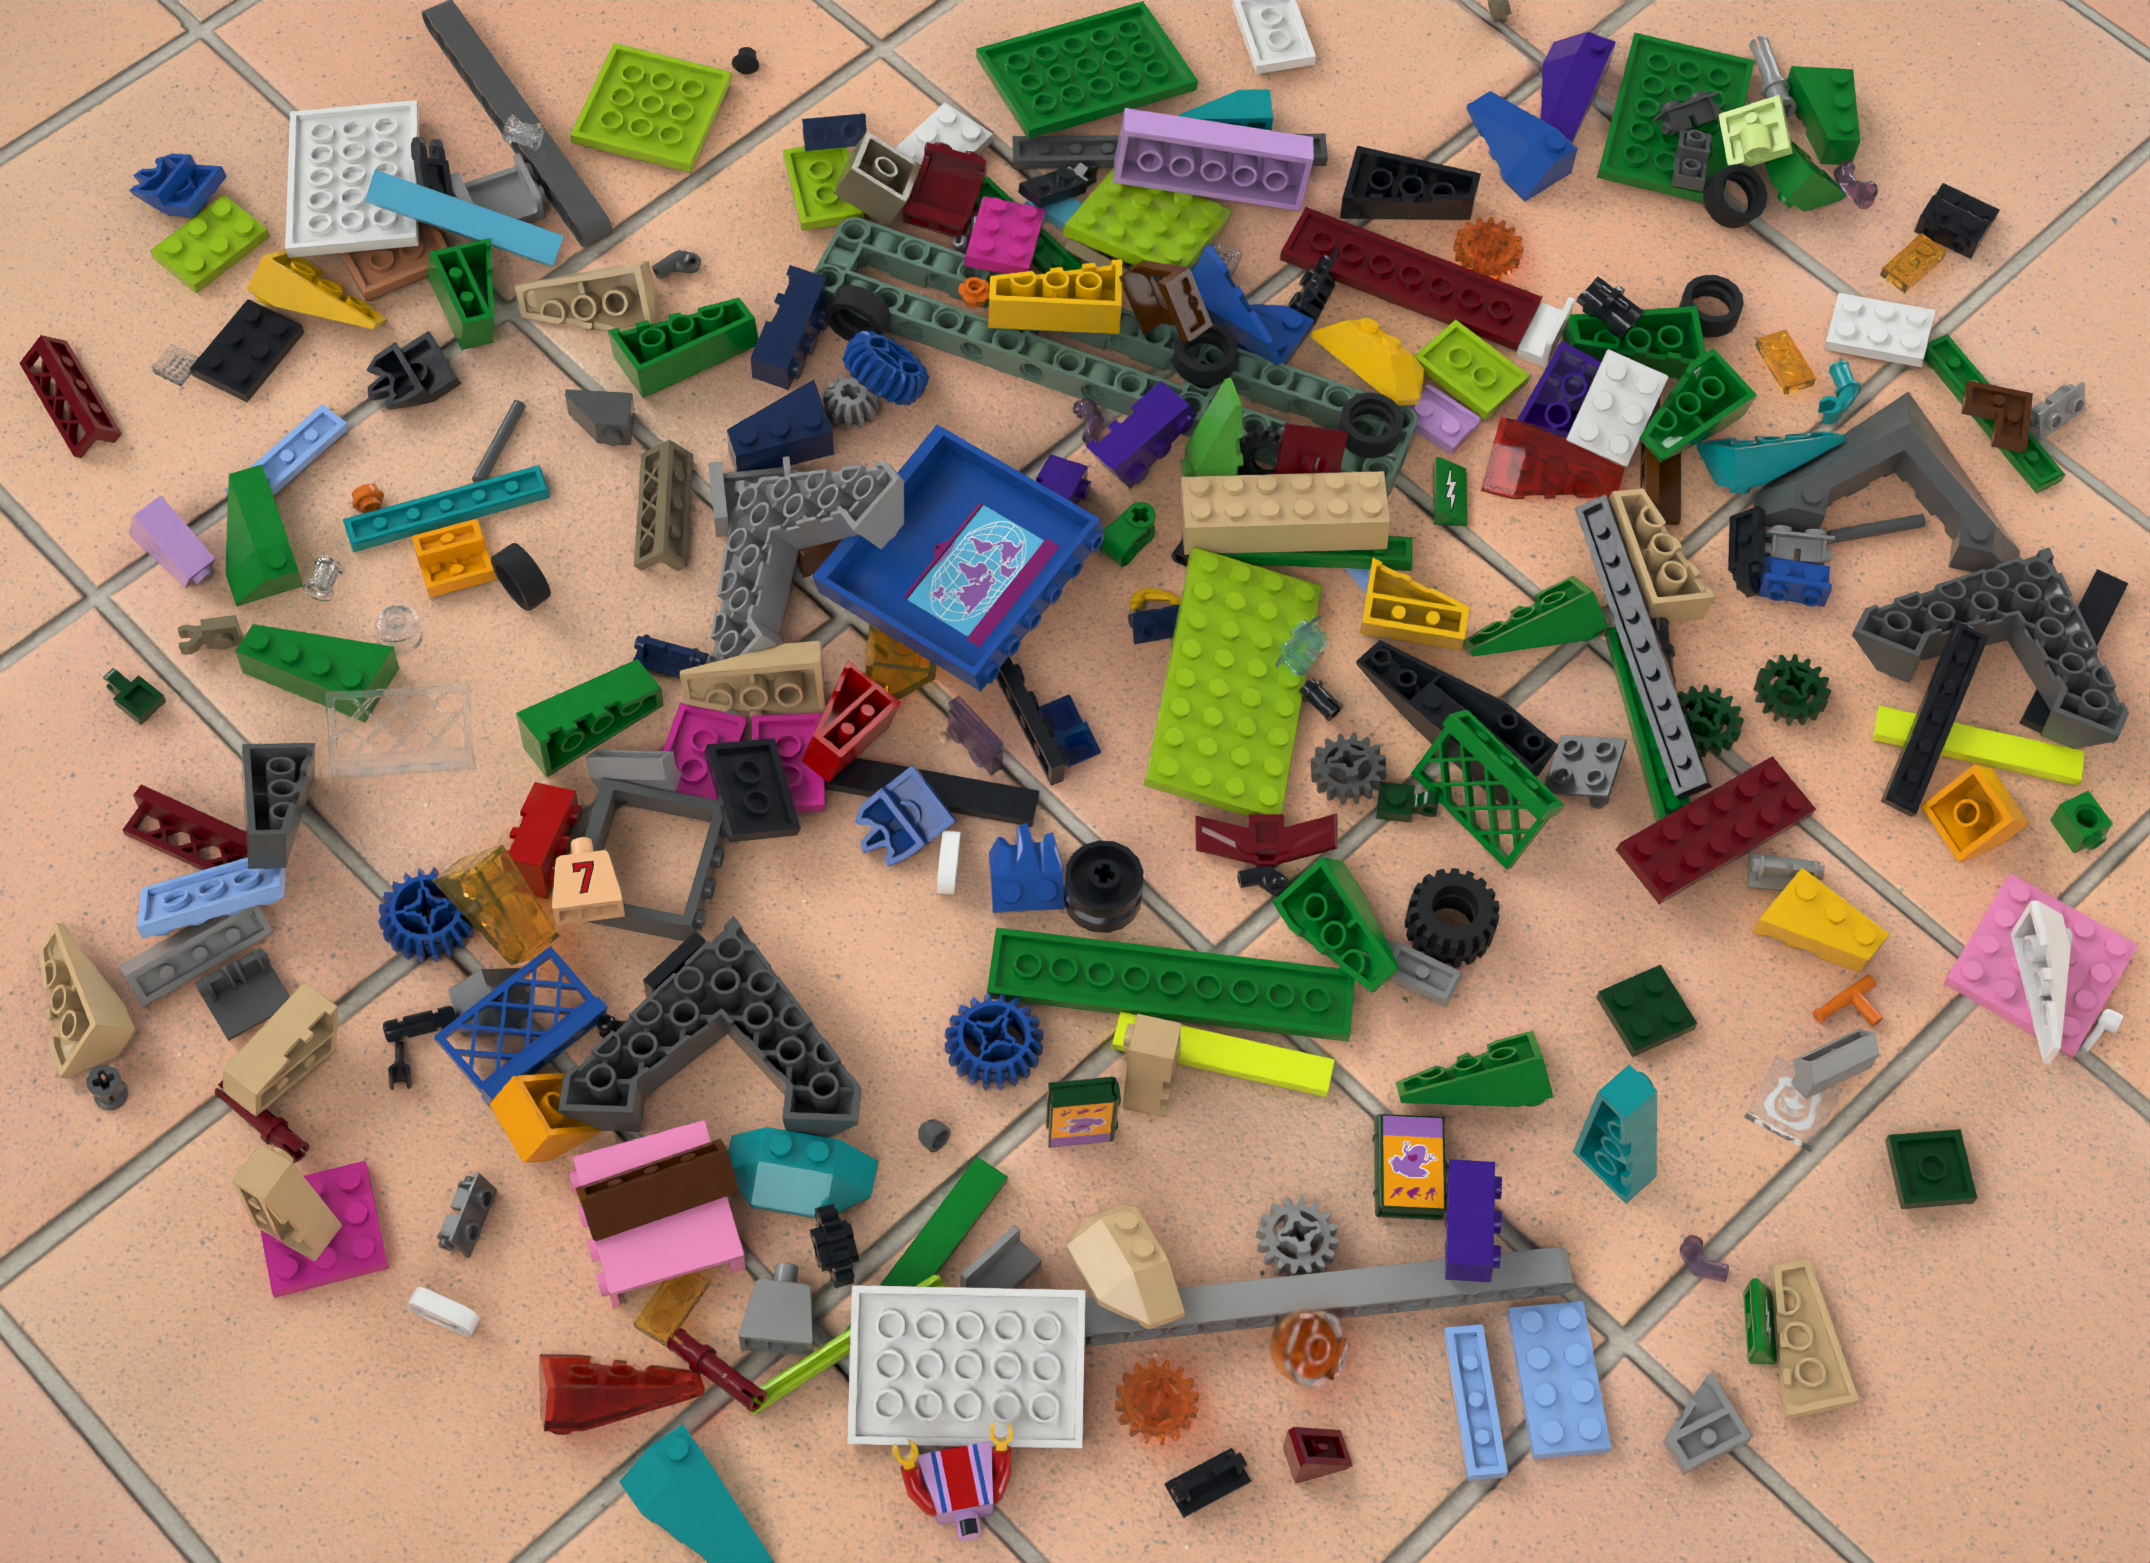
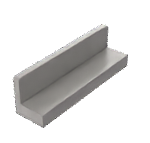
M257 905L243 909L235 915H222L208 919L203 924L197 926L190 925L119 965L118 968L128 981L140 1004L144 1007L274 931L260 906Z

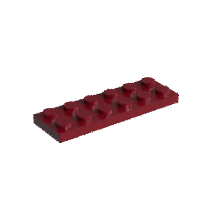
M1772 756L1619 843L1615 850L1660 905L1811 817L1816 808Z

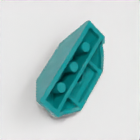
M764 1127L732 1135L728 1149L739 1192L752 1208L815 1219L814 1214L817 1207L834 1203L835 1209L837 1208L838 1214L859 1202L870 1199L872 1195L878 1161L842 1140Z

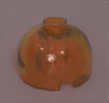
M1300 1309L1289 1313L1280 1320L1272 1333L1270 1341L1271 1359L1278 1372L1294 1384L1311 1388L1323 1387L1320 1384L1325 1383L1328 1379L1334 1380L1345 1364L1348 1350L1347 1339L1342 1338L1339 1326L1343 1327L1340 1320L1329 1312L1314 1309Z

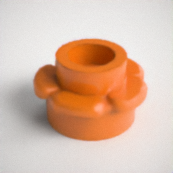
M970 277L959 286V295L962 296L963 303L969 307H981L989 298L990 285L986 280Z
M375 484L361 485L351 494L353 498L352 507L359 512L362 511V513L378 510L383 502L384 493L378 490Z

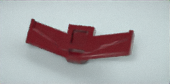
M1337 813L1284 827V814L1249 815V828L1195 815L1196 851L1254 864L1256 867L1271 866L1277 868L1282 863L1338 849Z

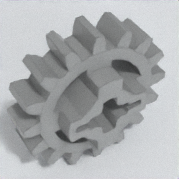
M1288 1197L1285 1198L1282 1209L1274 1203L1270 1209L1271 1216L1263 1213L1260 1221L1262 1227H1258L1256 1238L1261 1240L1258 1242L1257 1251L1260 1253L1267 1252L1263 1262L1265 1265H1270L1273 1262L1277 1264L1275 1274L1280 1275L1284 1269L1289 1271V1276H1294L1297 1272H1302L1303 1275L1311 1274L1313 1268L1318 1273H1322L1325 1268L1324 1261L1332 1263L1335 1256L1332 1250H1337L1339 1239L1333 1237L1337 1233L1338 1226L1337 1224H1327L1331 1213L1329 1211L1322 1214L1318 1213V1202H1315L1311 1207H1307L1305 1198L1301 1197L1298 1205H1293ZM1284 1221L1283 1229H1279L1276 1231V1234H1272L1274 1228ZM1322 1242L1320 1250L1311 1256V1248L1318 1247V1244Z

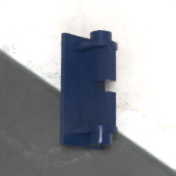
M865 113L802 119L805 151L856 147L867 131Z
M1179 605L1145 611L1137 609L1134 610V613L1128 614V623L1130 628L1133 629V643L1139 644L1173 638Z
M645 634L643 637L637 636L634 649H637L633 661L638 659L647 670L680 679L681 670L706 664L709 653L701 652L698 648L690 649L654 639L650 635Z

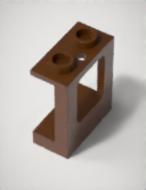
M1143 260L1119 276L1143 334H1147L1160 324L1175 326L1181 341L1190 342L1213 326L1189 267ZM1153 276L1165 278L1156 284Z

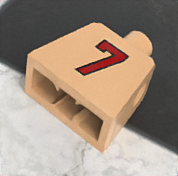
M587 837L572 840L570 843L572 854L556 858L552 910L556 926L625 917L622 894L608 851H593L592 840Z

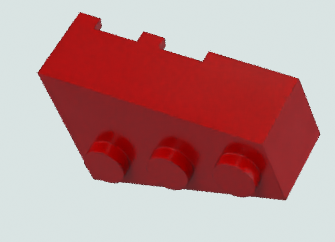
M847 660L801 761L829 783L889 728L901 702Z
M534 782L520 811V816H523L519 828L513 827L509 834V838L514 839V842L509 851L501 850L499 862L507 891L548 899L554 886L556 858L569 855L570 843L572 841L570 833L572 827L578 826L580 823L582 805H578L575 790Z

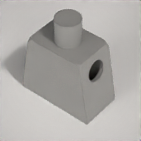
M785 1262L778 1263L775 1267L774 1280L759 1279L755 1282L739 1330L741 1350L808 1356L814 1352L811 1287L808 1284L797 1283L799 1269L797 1265Z

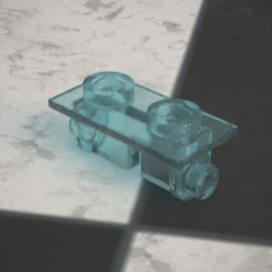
M1320 615L1309 623L1306 620L1301 621L1291 630L1290 635L1292 638L1286 641L1279 649L1282 654L1275 664L1276 668L1285 662L1296 675H1305L1309 672L1316 661L1315 658L1319 656L1327 644L1325 633L1317 627L1318 622L1322 618Z

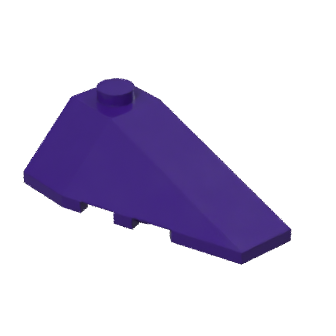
M1584 32L1553 42L1542 65L1540 119L1558 129L1572 144L1610 67L1616 44L1613 40L1590 32Z

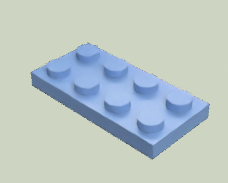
M247 857L141 888L137 929L142 939L153 935L163 936L177 928L203 924L208 919L222 915H235L243 909L260 904L270 905L285 896L286 868L248 869Z
M1584 1301L1508 1308L1507 1318L1532 1459L1609 1453L1611 1443Z

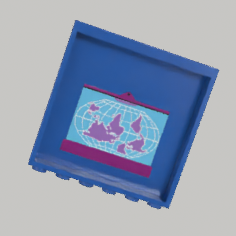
M937 424L897 472L904 481V524L898 530L896 536L889 540L882 550L861 535L843 538L812 578L820 594L981 692L987 683H992L996 679L1000 667L1008 657H1012L1018 651L1021 640L1029 630L1032 631L1038 626L1042 614L1048 606L1058 601L1067 582L1080 573L1083 562L1090 553L1096 552L1100 548L1105 535L1100 518Z

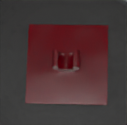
M1285 423L1274 474L1340 473L1348 432Z

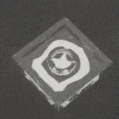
M1776 1055L1744 1118L1811 1152L1843 1089L1835 1085L1805 1099L1791 1084L1796 1074L1794 1064Z

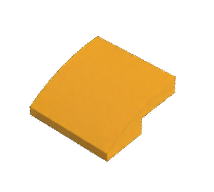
M477 519L411 536L429 598L496 581L495 572Z

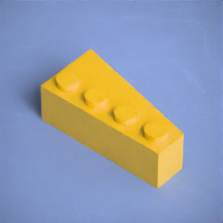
M1122 259L1112 260L1109 266L1096 267L1095 263L1082 264V269L1063 271V267L1050 268V271L1046 274L1035 275L1033 271L990 276L988 328L1119 334L1122 309V283L1119 276L1122 275Z

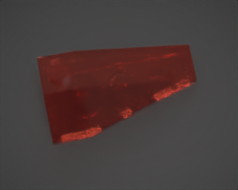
M1501 416L1481 491L1509 499H1525V495H1544V499H1555L1556 495H1574L1576 498H1598L1606 495L1609 498L1613 491H1619L1624 468L1538 426Z
M539 1355L540 1417L544 1432L550 1431L557 1435H567L572 1433V1431H586L704 1395L705 1387L701 1376L695 1374L692 1370L651 1365L643 1371L636 1370L634 1367L627 1365V1361L614 1359L613 1365L607 1366L591 1363L592 1356Z

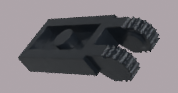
M413 137L410 147L411 158L414 161L416 184L453 197L449 163L445 157L442 140H431L428 158L424 138Z

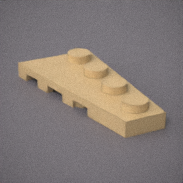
M1810 1259L1774 1265L1770 1273L1783 1421L1856 1405L1859 1402V1397Z

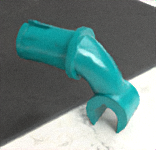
M1845 360L1837 361L1829 367V373L1837 389L1835 391L1836 397L1826 396L1819 401L1818 413L1823 412L1822 423L1824 424L1837 423L1841 413L1845 412L1853 404L1856 396L1861 391L1860 383L1855 381L1849 367L1850 365Z

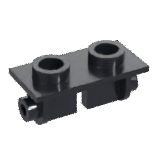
M1230 1448L1164 1483V1486L1182 1517L1185 1518L1249 1484L1251 1479L1244 1469L1247 1463L1240 1452L1235 1454L1234 1450Z

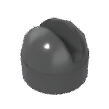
M936 1119L922 1123L918 1129V1139L930 1152L940 1150L947 1143L951 1134L950 1128Z

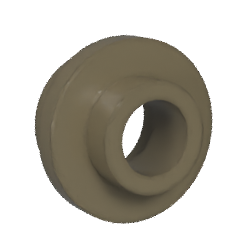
M1487 0L1493 21L1507 22V15L1511 14L1509 1Z

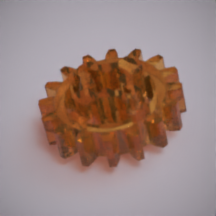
M1480 217L1476 218L1475 225L1466 222L1464 230H1458L1453 246V251L1456 252L1454 260L1456 262L1462 261L1461 266L1487 276L1493 275L1495 279L1500 280L1502 272L1510 276L1513 268L1518 269L1524 247L1521 246L1522 237L1515 236V227L1506 229V221L1504 220L1499 224H1495L1493 217H1489L1488 223H1483Z
M1153 1358L1150 1359L1149 1366L1146 1369L1139 1363H1136L1134 1365V1376L1127 1372L1123 1374L1122 1382L1124 1385H1117L1115 1394L1121 1399L1115 1401L1114 1408L1115 1411L1124 1412L1119 1418V1424L1121 1426L1131 1424L1129 1432L1131 1437L1141 1432L1144 1434L1143 1443L1148 1444L1151 1436H1155L1159 1445H1164L1166 1435H1170L1172 1439L1177 1441L1180 1437L1179 1428L1185 1431L1191 1429L1192 1422L1189 1418L1197 1417L1198 1408L1193 1404L1198 1402L1199 1392H1189L1194 1386V1379H1182L1184 1372L1182 1366L1172 1371L1170 1370V1360H1165L1162 1367H1157ZM1153 1380V1381L1147 1383L1146 1385L1141 1384V1383H1143V1382H1145V1381ZM1169 1383L1178 1390L1179 1394L1173 1392ZM1161 1390L1162 1401L1156 1407L1155 1413H1152V1402L1157 1397L1158 1391ZM1134 1409L1140 1410L1144 1420L1135 1413ZM1168 1418L1172 1419V1421L1168 1423L1159 1424Z

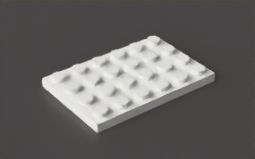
M417 100L290 112L285 250L288 258L419 246V221L365 203L375 170L416 184L414 161L411 158L410 146L413 137H419V107Z
M852 1285L847 1444L910 1445L908 1439H910L916 1445L967 1446L991 1441V1446L994 1447L996 1444L990 1438V1425L994 1422V1434L998 1437H1005L1009 1432L1008 1422H1010L1013 1428V1439L1007 1444L1010 1447L1082 1448L1085 1290Z

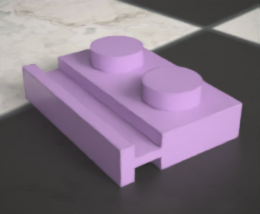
M1430 384L1425 386L1418 405H1407L1414 410L1418 418L1415 432L1450 455H1453L1468 439L1471 432L1479 427L1481 421L1479 416Z

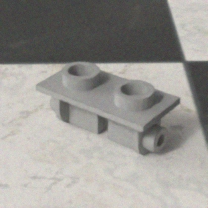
M2081 382L2077 386L2064 384L2046 397L2045 403L2039 402L2031 408L2029 427L2033 426L2038 429V440H2043L2085 409V383Z
M1772 526V530L1768 529L1765 532V539H1769V542H1765V556L1794 560V550L1798 549L1800 550V562L1823 565L1824 562L1831 561L1832 549H1828L1826 546L1835 540V536L1826 535V531L1821 529H1806L1805 533L1792 532V527Z
M1750 853L1747 887L1783 891L1801 868L1805 869L1819 881L1823 880L1825 869L1824 866H1820V861Z

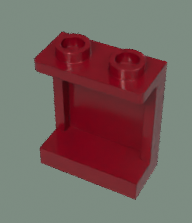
M926 142L924 158L910 199L907 200L902 209L903 222L954 238L958 236L961 239V235L967 234L970 219L973 216L987 174V160L973 151H965L963 153L953 150L951 146L942 142H935L934 144Z

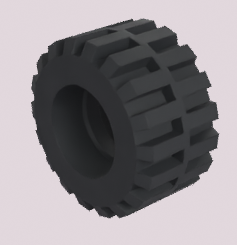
M1451 868L1450 873H1446L1444 869L1436 870L1435 877L1430 873L1426 875L1422 883L1418 882L1414 888L1405 918V928H1408L1406 932L1408 941H1414L1412 948L1419 952L1423 951L1425 955L1444 964L1446 962L1452 963L1453 968L1460 967L1462 961H1465L1467 965L1474 963L1476 956L1481 958L1486 953L1487 947H1490L1500 915L1498 912L1500 906L1499 901H1494L1496 895L1492 888H1485L1487 882L1483 878L1479 880L1474 879V873L1467 871L1466 875L1459 873V868ZM1446 908L1454 909L1464 914L1470 924L1463 927H1451L1439 921L1434 912Z

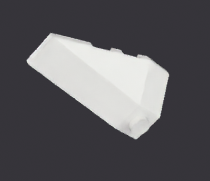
M2037 900L2029 902L2010 935L2043 1064H2049L2061 1049L2072 934L2070 929L2065 927L2062 914Z

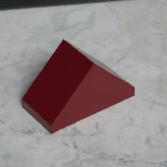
M1292 1427L1287 1431L1283 1450L1295 1484L1343 1471L1353 1466L1341 1430Z

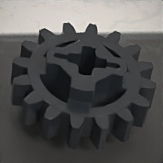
M834 1203L817 1207L814 1214L817 1224L816 1228L810 1229V1237L818 1268L821 1267L822 1272L828 1271L830 1273L831 1282L835 1288L854 1284L853 1278L855 1276L852 1268L853 1263L859 1262V1254L851 1224H848L847 1220L841 1221L839 1219L837 1208L835 1209Z

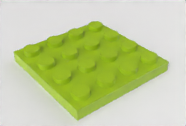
M613 43L570 134L571 143L691 173L732 82V72Z
M1113 168L1065 223L1062 235L1110 256L1122 259V261L1134 266L1145 260L1191 268L1202 255L1204 248L1210 245L1229 221L1231 210L1217 202L1206 200L1197 195L1113 183Z

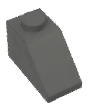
M566 389L565 397L568 414L597 443H605L611 446L619 444L631 445L635 417L632 393Z

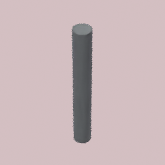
M519 400L513 401L472 477L474 483L488 478L526 408L523 402Z
M1923 514L1830 530L1827 531L1826 535L1835 536V540L1830 543L1833 544L1925 527L1926 521Z

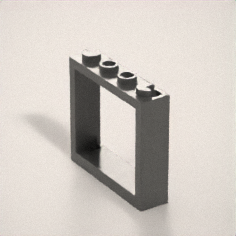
M603 778L584 836L592 840L593 851L604 850L618 804L711 823L684 915L624 904L625 917L587 922L685 941L695 931L697 932V930L702 929L703 925L705 926L707 911L703 910L706 899L712 900L716 886V879L713 878L715 868L720 869L724 860L725 848L722 847L724 837L728 838L718 800Z

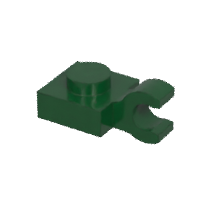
M112 668L103 676V679L108 682L106 685L107 689L116 695L113 698L115 705L140 725L166 702L164 695L139 675L130 682L118 670Z
M1382 782V789L1378 794L1376 819L1411 823L1412 814L1436 817L1439 793L1426 791L1415 795V785Z

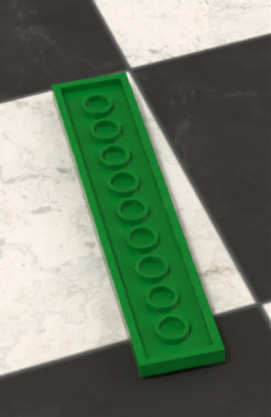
M996 927L987 992L992 999L996 1000L1003 993L1005 1001H1012L1017 997L1021 1003L1113 1014L1125 1012L1171 1021L1349 1042L1355 979L1341 968Z

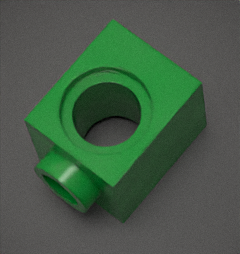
M2089 790L2060 803L2050 819V822L2073 853H2077L2085 848L2091 851L2101 846L2107 838L2105 836L2113 825Z

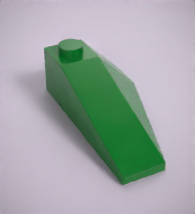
M1791 137L1792 154L1764 162L1771 183L1779 191L1777 198L1788 208L1795 205L1806 212L1843 200L1847 196L1845 191L1825 170H1821L1810 160L1811 157L1791 141Z
M1712 348L1690 363L1639 439L1658 461L1662 463L1717 434L1743 417L1757 394L1715 348Z
M262 464L229 474L225 574L236 607L303 586Z
M1571 576L1536 594L1534 597L1537 602L1531 606H1517L1511 610L1510 619L1507 621L1492 622L1464 640L1462 646L1474 657L1578 641H1589L1596 638L1600 634L1599 631L1608 628V625L1594 591L1575 576Z
M1321 857L1272 901L1292 932L1310 942L1322 955H1327L1340 965L1343 971L1369 991L1376 992L1400 971L1398 963L1362 888L1344 861Z
M1533 1030L1486 1044L1488 1051L1480 1055L1462 1054L1456 1057L1457 1061L1449 1068L1433 1066L1396 1082L1401 1103L1520 1107L1525 1105L1533 1107L1544 1103L1546 1099L1553 1098L1554 1096L1544 1059Z

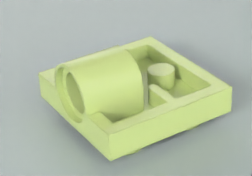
M1780 95L1718 114L1728 165L1742 164L1751 167L1793 153L1783 101Z

